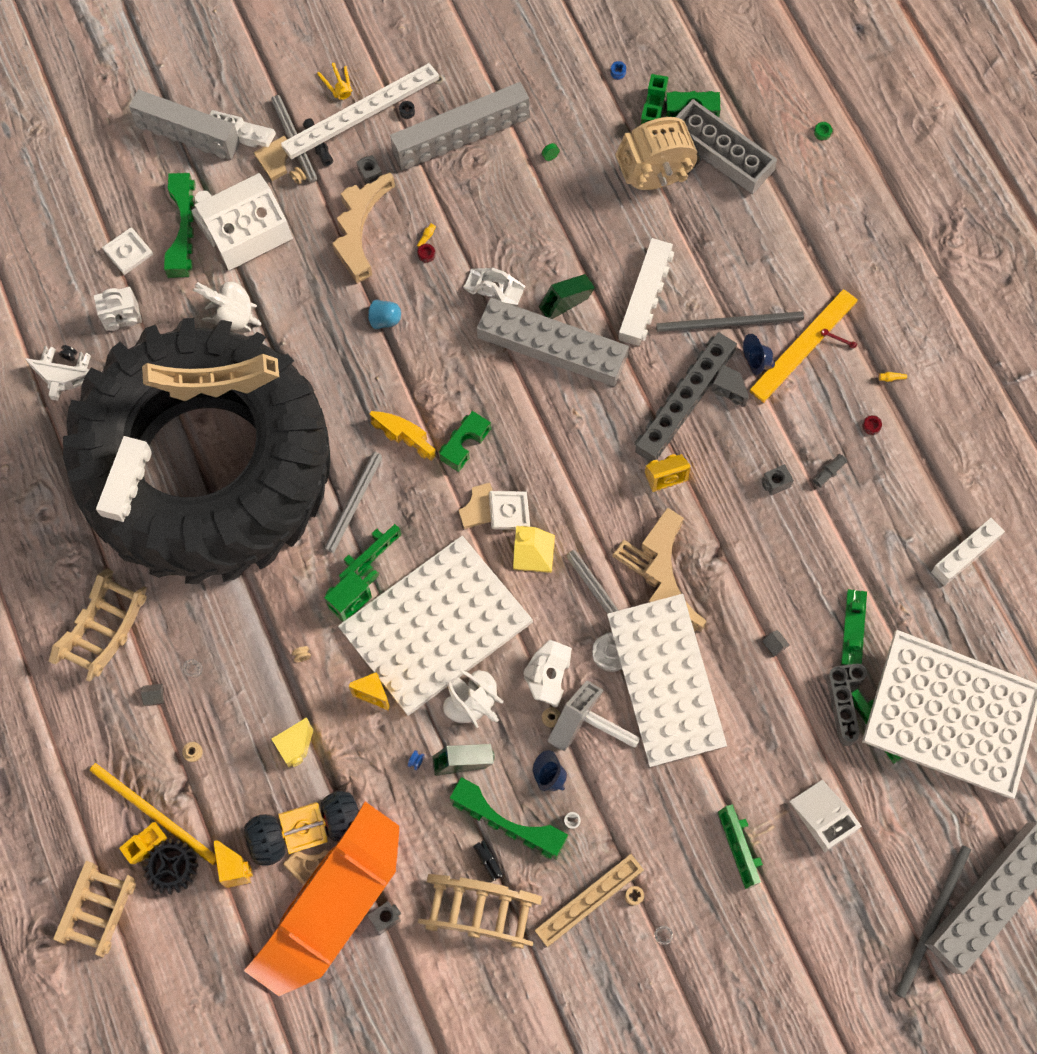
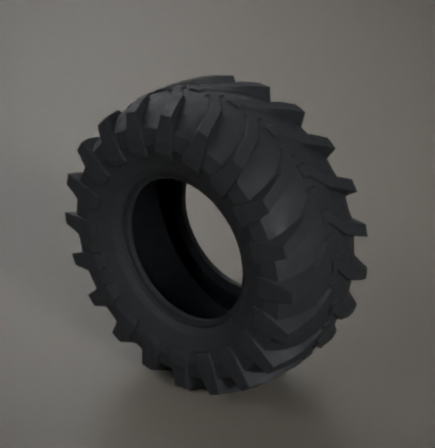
M183 318L171 332L160 334L156 324L145 328L136 345L130 349L121 342H118L107 355L102 372L92 367L87 372L81 386L80 401L71 400L66 420L67 436H63V460L69 485L77 505L97 535L105 543H108L124 561L150 568L149 574L158 578L169 575L185 576V584H199L212 575L221 574L223 582H228L238 578L253 563H256L261 570L276 559L285 543L293 547L305 532L309 517L315 518L324 498L325 484H327L330 472V446L324 414L311 383L304 376H301L292 365L294 359L288 353L281 354L264 345L263 342L266 336L259 332L250 336L230 332L231 321L221 320L216 326L209 329L195 328L194 318ZM261 354L278 359L279 377L248 394L231 389L218 397L200 393L187 401L170 397V392L143 384L142 366L146 363L170 368L205 369L237 364ZM203 408L230 411L247 420L256 429V444L248 465L226 487L204 496L178 497L155 489L145 481L144 475L141 480L139 479L137 495L135 498H132L130 503L131 510L129 515L125 517L124 522L102 517L96 510L124 436L145 441L150 446L155 435L169 421L186 412Z

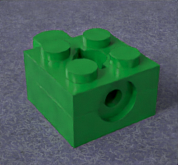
M368 565L358 575L353 570L349 574H344L340 578L339 583L335 587L329 588L324 598L328 609L342 622L358 612L372 598L369 585L377 579L379 573L373 570L374 568L371 565Z

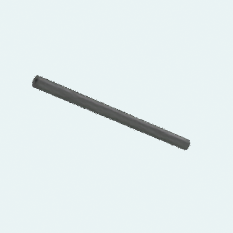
M804 312L656 323L657 332L802 321L804 320Z
M962 845L895 992V995L903 999L907 995L928 948L924 943L936 930L969 857L971 849Z

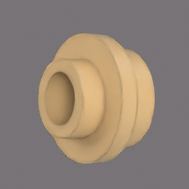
M547 708L542 713L543 724L550 728L555 727L561 715L560 711L556 708ZM550 714L555 715V719L549 720L548 716Z
M190 742L184 746L182 754L187 761L196 762L202 757L203 750L198 743ZM190 749L196 750L193 755L189 754Z

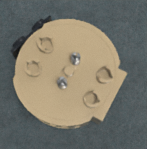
M676 117L654 119L638 126L630 133H625L615 153L626 184H632V186L640 190H654L671 185L677 181L684 182L687 180L688 174L702 161L690 130H688L682 119Z

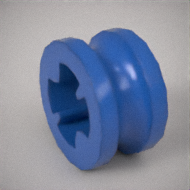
M616 61L611 65V76L617 80L623 79L626 75V65L621 61Z
M415 750L407 766H413L414 770L417 771L423 762L425 754H418V751Z

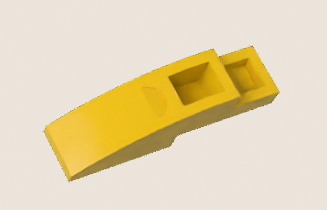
M377 411L369 413L370 423L376 429L380 428L384 431V435L389 440H395L399 443L403 439L409 447L413 446L416 448L417 453L424 459L427 457L432 461L436 457L435 448L426 442L427 434L419 426L393 414Z

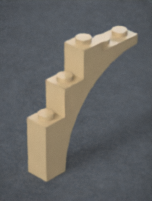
M390 172L386 175H381L374 182L364 185L360 190L357 185L346 188L341 193L342 202L348 209V212L341 213L337 217V223L345 236L337 238L332 244L334 252L357 284L372 275L371 266L362 248L363 227L375 203L385 193L395 187L394 177Z
M265 354L237 364L205 369L170 368L150 363L142 366L144 385L170 392V397L187 401L200 393L218 397L231 389L248 394L279 377L278 359Z
M669 508L663 513L641 547L645 555L651 559L654 558V561L645 572L644 578L649 585L658 587L648 603L681 594L673 575L671 554L675 537L683 524L684 518ZM686 602L694 631L702 632L706 625V620L697 614Z

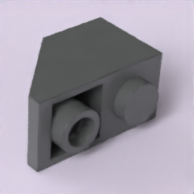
M723 365L713 383L712 391L720 397L730 399L736 405L746 406L749 395L741 373Z

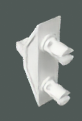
M44 346L40 360L25 358V360L48 384L47 388L50 389L49 396L51 400L58 401L61 392L82 385L84 377L89 371L87 367L91 358L90 354L86 353L84 356L80 352L75 367L51 363L56 349L50 347L48 350L47 346Z

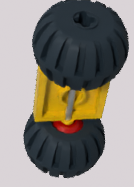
M333 792L322 800L320 806L321 813L317 802L279 813L281 829L277 819L272 815L265 814L253 817L244 826L245 838L253 862L262 866L277 863L286 853L285 844L288 854L326 843L328 840L325 828L329 837L333 841L339 842L359 812L354 797L348 792Z

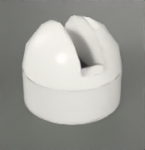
M570 812L565 816L564 822L568 828L574 829L579 826L581 819L577 813ZM568 817L578 819L577 823L567 821Z

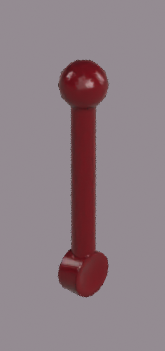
M828 329L821 330V335L824 337L834 338L850 345L853 349L857 347V343L854 341L850 342L829 333Z

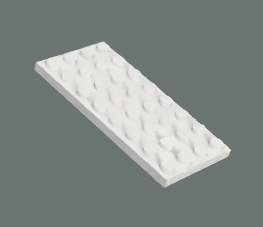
M680 594L608 613L609 624L649 767L727 747L684 595Z

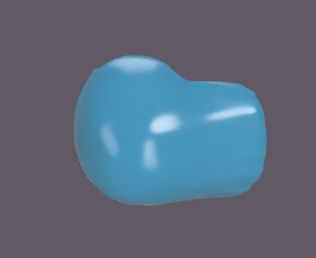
M374 300L369 307V322L374 329L393 327L400 322L401 309L394 302Z

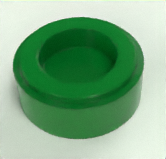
M820 122L815 126L814 136L817 139L824 141L831 137L832 127L829 123Z
M551 143L544 147L541 154L546 161H551L558 156L560 149L555 143Z

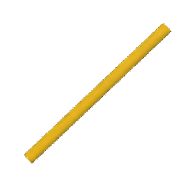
M97 763L90 768V772L183 843L186 842L189 848H192L214 866L217 863L215 853Z

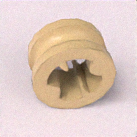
M297 166L294 168V171L289 172L292 179L298 185L302 183V180L305 181L307 179L303 171Z
M307 646L299 647L292 651V655L295 656L294 662H303L311 658Z
M638 886L630 887L625 893L626 902L632 906L639 905L644 899V892ZM633 890L637 891L636 894H640L636 902L629 898Z

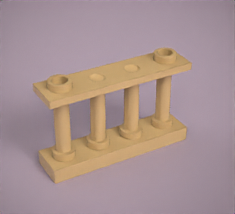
M85 861L53 940L65 945L67 940L69 941L70 939L97 948L95 955L104 958V955L108 954L111 949V938L129 894L132 895L135 890L136 883H134L135 879L127 875L125 881L99 873L97 865ZM96 880L121 889L117 901L90 892L91 882ZM89 900L112 908L113 911L109 921L82 912L81 906L83 902ZM82 920L105 928L101 940L75 932L73 929L75 921Z

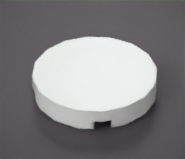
M610 632L597 638L592 651L594 662L605 671L615 672L621 670L622 667L613 634Z

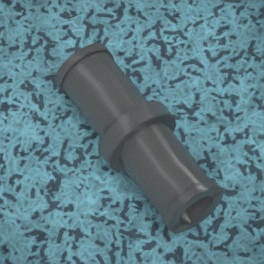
M839 453L829 464H825L823 470L812 479L814 484L821 488L831 477L837 475L836 472L848 462L847 459Z

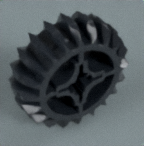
M169 839L168 845H166L165 841H161V847L154 845L155 851H148L151 857L144 858L148 865H144L142 869L148 872L143 876L150 878L147 884L153 885L152 889L155 891L160 888L161 894H164L167 890L168 894L172 895L174 888L177 893H180V886L187 889L186 882H194L190 876H197V872L193 868H198L199 864L192 862L198 858L196 855H192L194 850L192 848L188 849L186 842L181 845V840L177 839L174 844L173 839ZM170 851H178L182 854L179 856L176 855L173 858H168L165 853ZM160 858L162 864L161 867L157 870L158 872L156 873V863ZM166 860L173 864L172 867L175 873L169 870ZM186 860V868L183 875H181L180 866ZM169 875L176 879V881L169 883L160 881L162 877L165 878Z

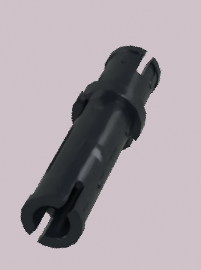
M312 118L304 120L303 123L305 130L315 125ZM324 142L315 146L314 151L319 155L323 166H330L334 160L328 151V145Z

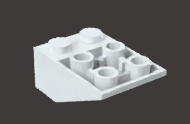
M823 780L789 801L824 852H827L862 827L851 810Z

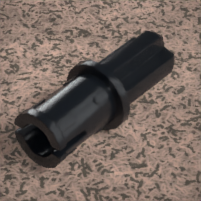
M483 840L481 843L475 844L473 848L481 860L480 864L481 866L484 865L490 878L493 881L501 878L502 872L494 860L496 857L492 856L485 841Z

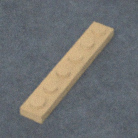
M630 854L539 926L535 933L548 948L641 874L644 869L633 855Z

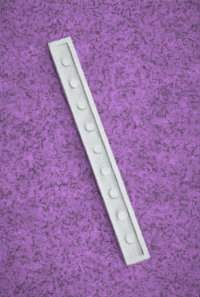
M428 63L282 142L281 146L292 160L439 80V74Z

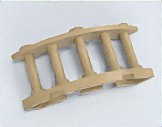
M108 568L97 574L89 598L92 600L87 610L82 609L74 622L76 625L71 633L67 631L60 640L53 644L49 662L55 665L62 659H67L89 670L86 678L89 682L95 676H100L103 668L117 652L120 645L123 646L126 643L127 634L140 607L147 598L145 595L147 587L143 586L136 592H133L113 582L112 575L114 571ZM108 589L132 599L127 612L105 602L104 597ZM98 609H103L124 619L117 632L94 621ZM91 628L112 638L105 650L82 639L87 629ZM74 646H80L98 655V657L91 663L70 651Z
M428 874L427 882L434 884L435 888L429 920L418 919L419 924L426 925V930L437 931L440 928L468 933L467 936L473 938H480V935L510 942L512 947L523 949L524 946H533L532 941L525 940L523 937L529 908L532 907V904L541 905L542 896L522 890L516 892L508 890L509 887L473 879L460 877V880L450 879V876ZM446 887L453 888L455 893L449 922L437 921L443 891L446 890ZM466 890L476 891V895H478L472 926L457 924L462 895ZM489 894L499 896V900H501L495 932L480 928L485 899ZM511 900L520 902L519 905L521 906L515 937L503 934L508 905Z

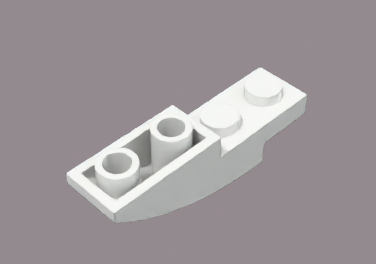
M214 110L209 114L234 123L240 143L254 148L257 145L269 147L276 134L274 129L244 122L242 117Z

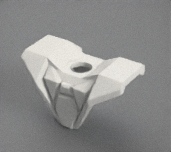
M478 268L470 270L469 277L463 288L473 295L477 292L480 295H487L488 297L517 306L525 286L504 271L495 268Z
M548 640L535 652L523 673L524 679L535 700L558 707L564 692L561 689L563 673L570 666L572 648ZM548 668L554 670L551 679L546 674Z

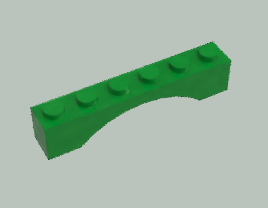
M168 173V191L171 199L180 210L181 218L177 237L171 247L165 252L164 270L168 278L189 277V272L193 268L190 254H193L191 238H194V230L191 227V222H194V216L191 210L192 206H195L193 191L196 189L195 180H192L190 173Z
M463 777L460 778L450 796V802L453 803L452 806L457 810L463 811L464 809L470 812L469 815L478 821L481 819L487 821V825L497 831L498 829L505 831V835L510 839H520L525 847L531 850L536 848L542 851L541 855L551 860L553 857L557 860L568 839V834L551 825L528 827L506 820L489 806L482 795L480 787Z

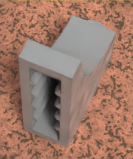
M586 681L565 705L548 742L553 744L554 747L565 751L572 743L585 718L604 690Z

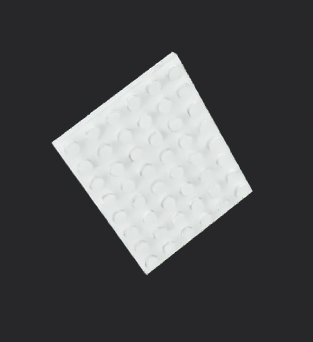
M461 536L338 627L374 673L377 672L381 683L407 716H409L448 686V681L453 683L461 677L463 673L460 672V669L466 672L532 624L533 619L467 540Z
M896 630L891 641L862 742L1009 799H1014L1037 716V684Z

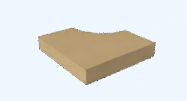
M285 136L271 142L269 147H262L254 152L255 157L271 181L287 174L285 163L288 155L281 146V143L287 140Z
M490 483L472 487L470 502L465 507L459 509L464 529L491 522L488 494L492 491Z
M325 849L320 854L315 855L303 854L300 851L294 852L283 865L304 886L328 851Z

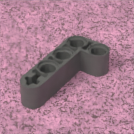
M861 664L834 667L827 676V685L838 739L844 746L853 745L859 737V727L850 687L860 685L866 678L867 670ZM852 672H859L861 678L853 677ZM838 674L842 681H835L832 675ZM842 693L846 700H839L836 694ZM846 712L850 719H843L840 713ZM847 731L849 735H853L851 739L849 736H845Z

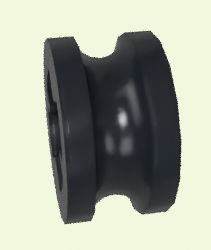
M403 101L399 105L400 116L404 119L412 118L415 115L414 104L410 101Z
M62 345V351H59V356L68 361H74V355L78 353L77 350L70 346Z

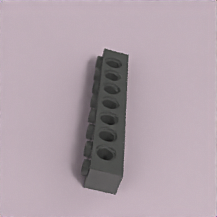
M720 332L715 337L712 336L707 342L708 347L705 351H700L696 358L698 361L695 365H690L685 379L681 378L676 385L677 390L668 395L666 405L658 409L655 420L647 424L645 434L643 436L640 435L635 441V453L650 462L660 457L714 382L723 365H726L735 353L736 342ZM711 353H718L719 356H713ZM706 366L709 370H703L701 367ZM696 380L699 384H693L691 381ZM681 395H688L689 398L684 399L681 397ZM677 409L679 412L673 413L670 410ZM667 423L669 426L662 427L660 424ZM656 437L658 441L653 442L649 438Z

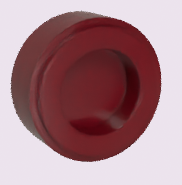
M422 244L417 250L419 260L424 263L433 261L436 256L435 248L431 244Z
M874 415L866 417L862 425L864 432L869 435L878 434L882 428L881 419Z

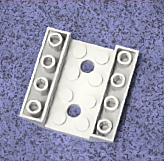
M260 173L195 204L202 221L205 222L221 253L220 255L228 271L293 239L288 223L270 187ZM260 207L264 208L267 212L264 218L258 217L256 213ZM225 224L233 225L234 232L232 234L225 233Z

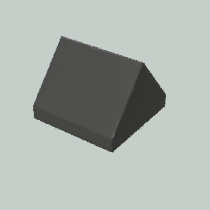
M778 630L771 632L762 641L774 657L790 646Z
M163 684L145 685L142 687L143 705L164 704Z

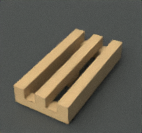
M625 540L622 541L613 553L614 558L642 577H645V572L654 561V559H651ZM623 547H626L627 549H629L630 551H632L633 553L647 561L649 564L646 565L641 560H639L638 558L624 550ZM619 552L627 558H629L630 560H632L633 562H635L636 564H638L639 566H641L642 568H644V570L635 565L634 563H632L631 561H629L628 559H626L625 557H623L622 555H620Z

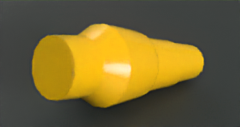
M430 223L424 229L423 235L417 244L418 248L425 244L433 235L436 228L434 224Z
M886 372L879 374V381L892 382L894 380L907 379V375L901 373Z

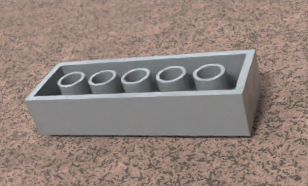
M138 89L129 105L138 128L142 130L147 129L158 136H166L172 141L183 142L189 147L194 146L205 153L216 154L219 158L231 160L240 144L234 123Z
M692 99L676 116V118L682 119L688 130H690L701 158L751 194L775 171L777 159L695 100Z

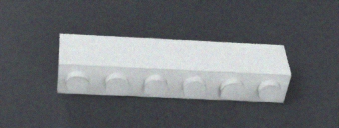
M651 239L619 332V341L640 346L641 341L646 340L648 333L646 326L647 324L651 325L653 319L651 312L652 309H656L659 298H656L657 294L662 292L664 286L662 279L667 277L669 272L668 262H672L675 252L672 251L673 244Z

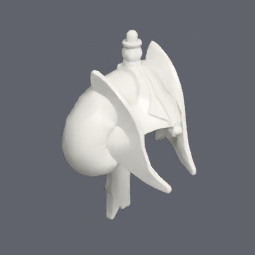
M233 281L224 283L219 293L199 282L196 283L195 287L197 288H194L193 291L212 301L205 309L219 307L213 318H202L203 321L215 325L221 320L231 321L230 331L238 333L250 332L251 329L247 326L248 323L261 326V322L252 317L251 309L256 308L257 305L250 303L246 290L238 283Z
M460 669V672L470 679L468 685L460 678L453 683L448 681V689L451 696L445 700L443 705L446 716L457 723H473L476 728H478L476 720L484 715L488 716L492 722H498L499 719L491 711V708L495 701L501 704L503 701L497 696V685L492 675L481 670L470 674Z

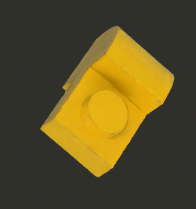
M153 822L140 834L131 837L119 849L130 864H136L143 861L144 858H148L150 856L148 851L154 852V845L159 846L161 841H165L167 837L157 823Z

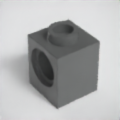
M373 155L363 157L356 162L358 172L365 185L374 182L382 175Z
M784 464L764 473L762 485L765 491H769L772 496L792 487L794 480ZM777 478L781 483H774L772 479Z
M388 901L368 914V917L381 935L401 921L398 917L401 915V912L395 904L391 906ZM384 912H390L392 915L388 922L381 921V915Z

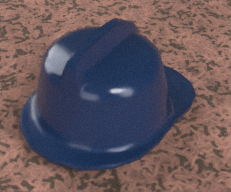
M753 333L746 335L743 341V353L752 373L760 375L762 371L774 368L775 363L772 349L762 345Z
M543 751L538 755L533 764V775L539 789L542 791L565 790L566 770L562 767L553 751Z

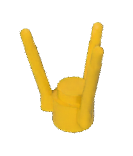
M335 63L331 64L338 80L335 84V89L320 72H317L320 79L333 93L334 98L338 97L339 100H344L351 96L352 89L347 66H344L345 83L341 80Z

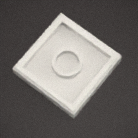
M132 227L102 247L103 251L123 275L153 255V252Z
M490 491L488 493L492 529L516 530V526L530 527L527 492Z

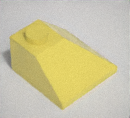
M516 526L513 570L552 573L555 535L536 527Z
M307 718L272 738L288 767L298 766L307 756L313 733Z

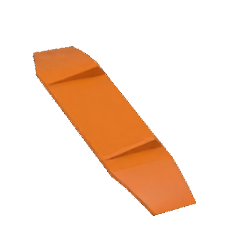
M365 801L343 837L319 863L284 912L275 932L244 971L278 996L321 978L396 873L399 825Z

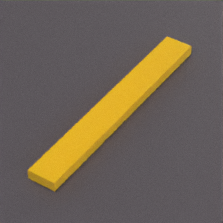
M843 289L775 362V367L768 369L750 389V393L765 403L825 338L821 335V330L828 329L830 332L852 309L858 299Z

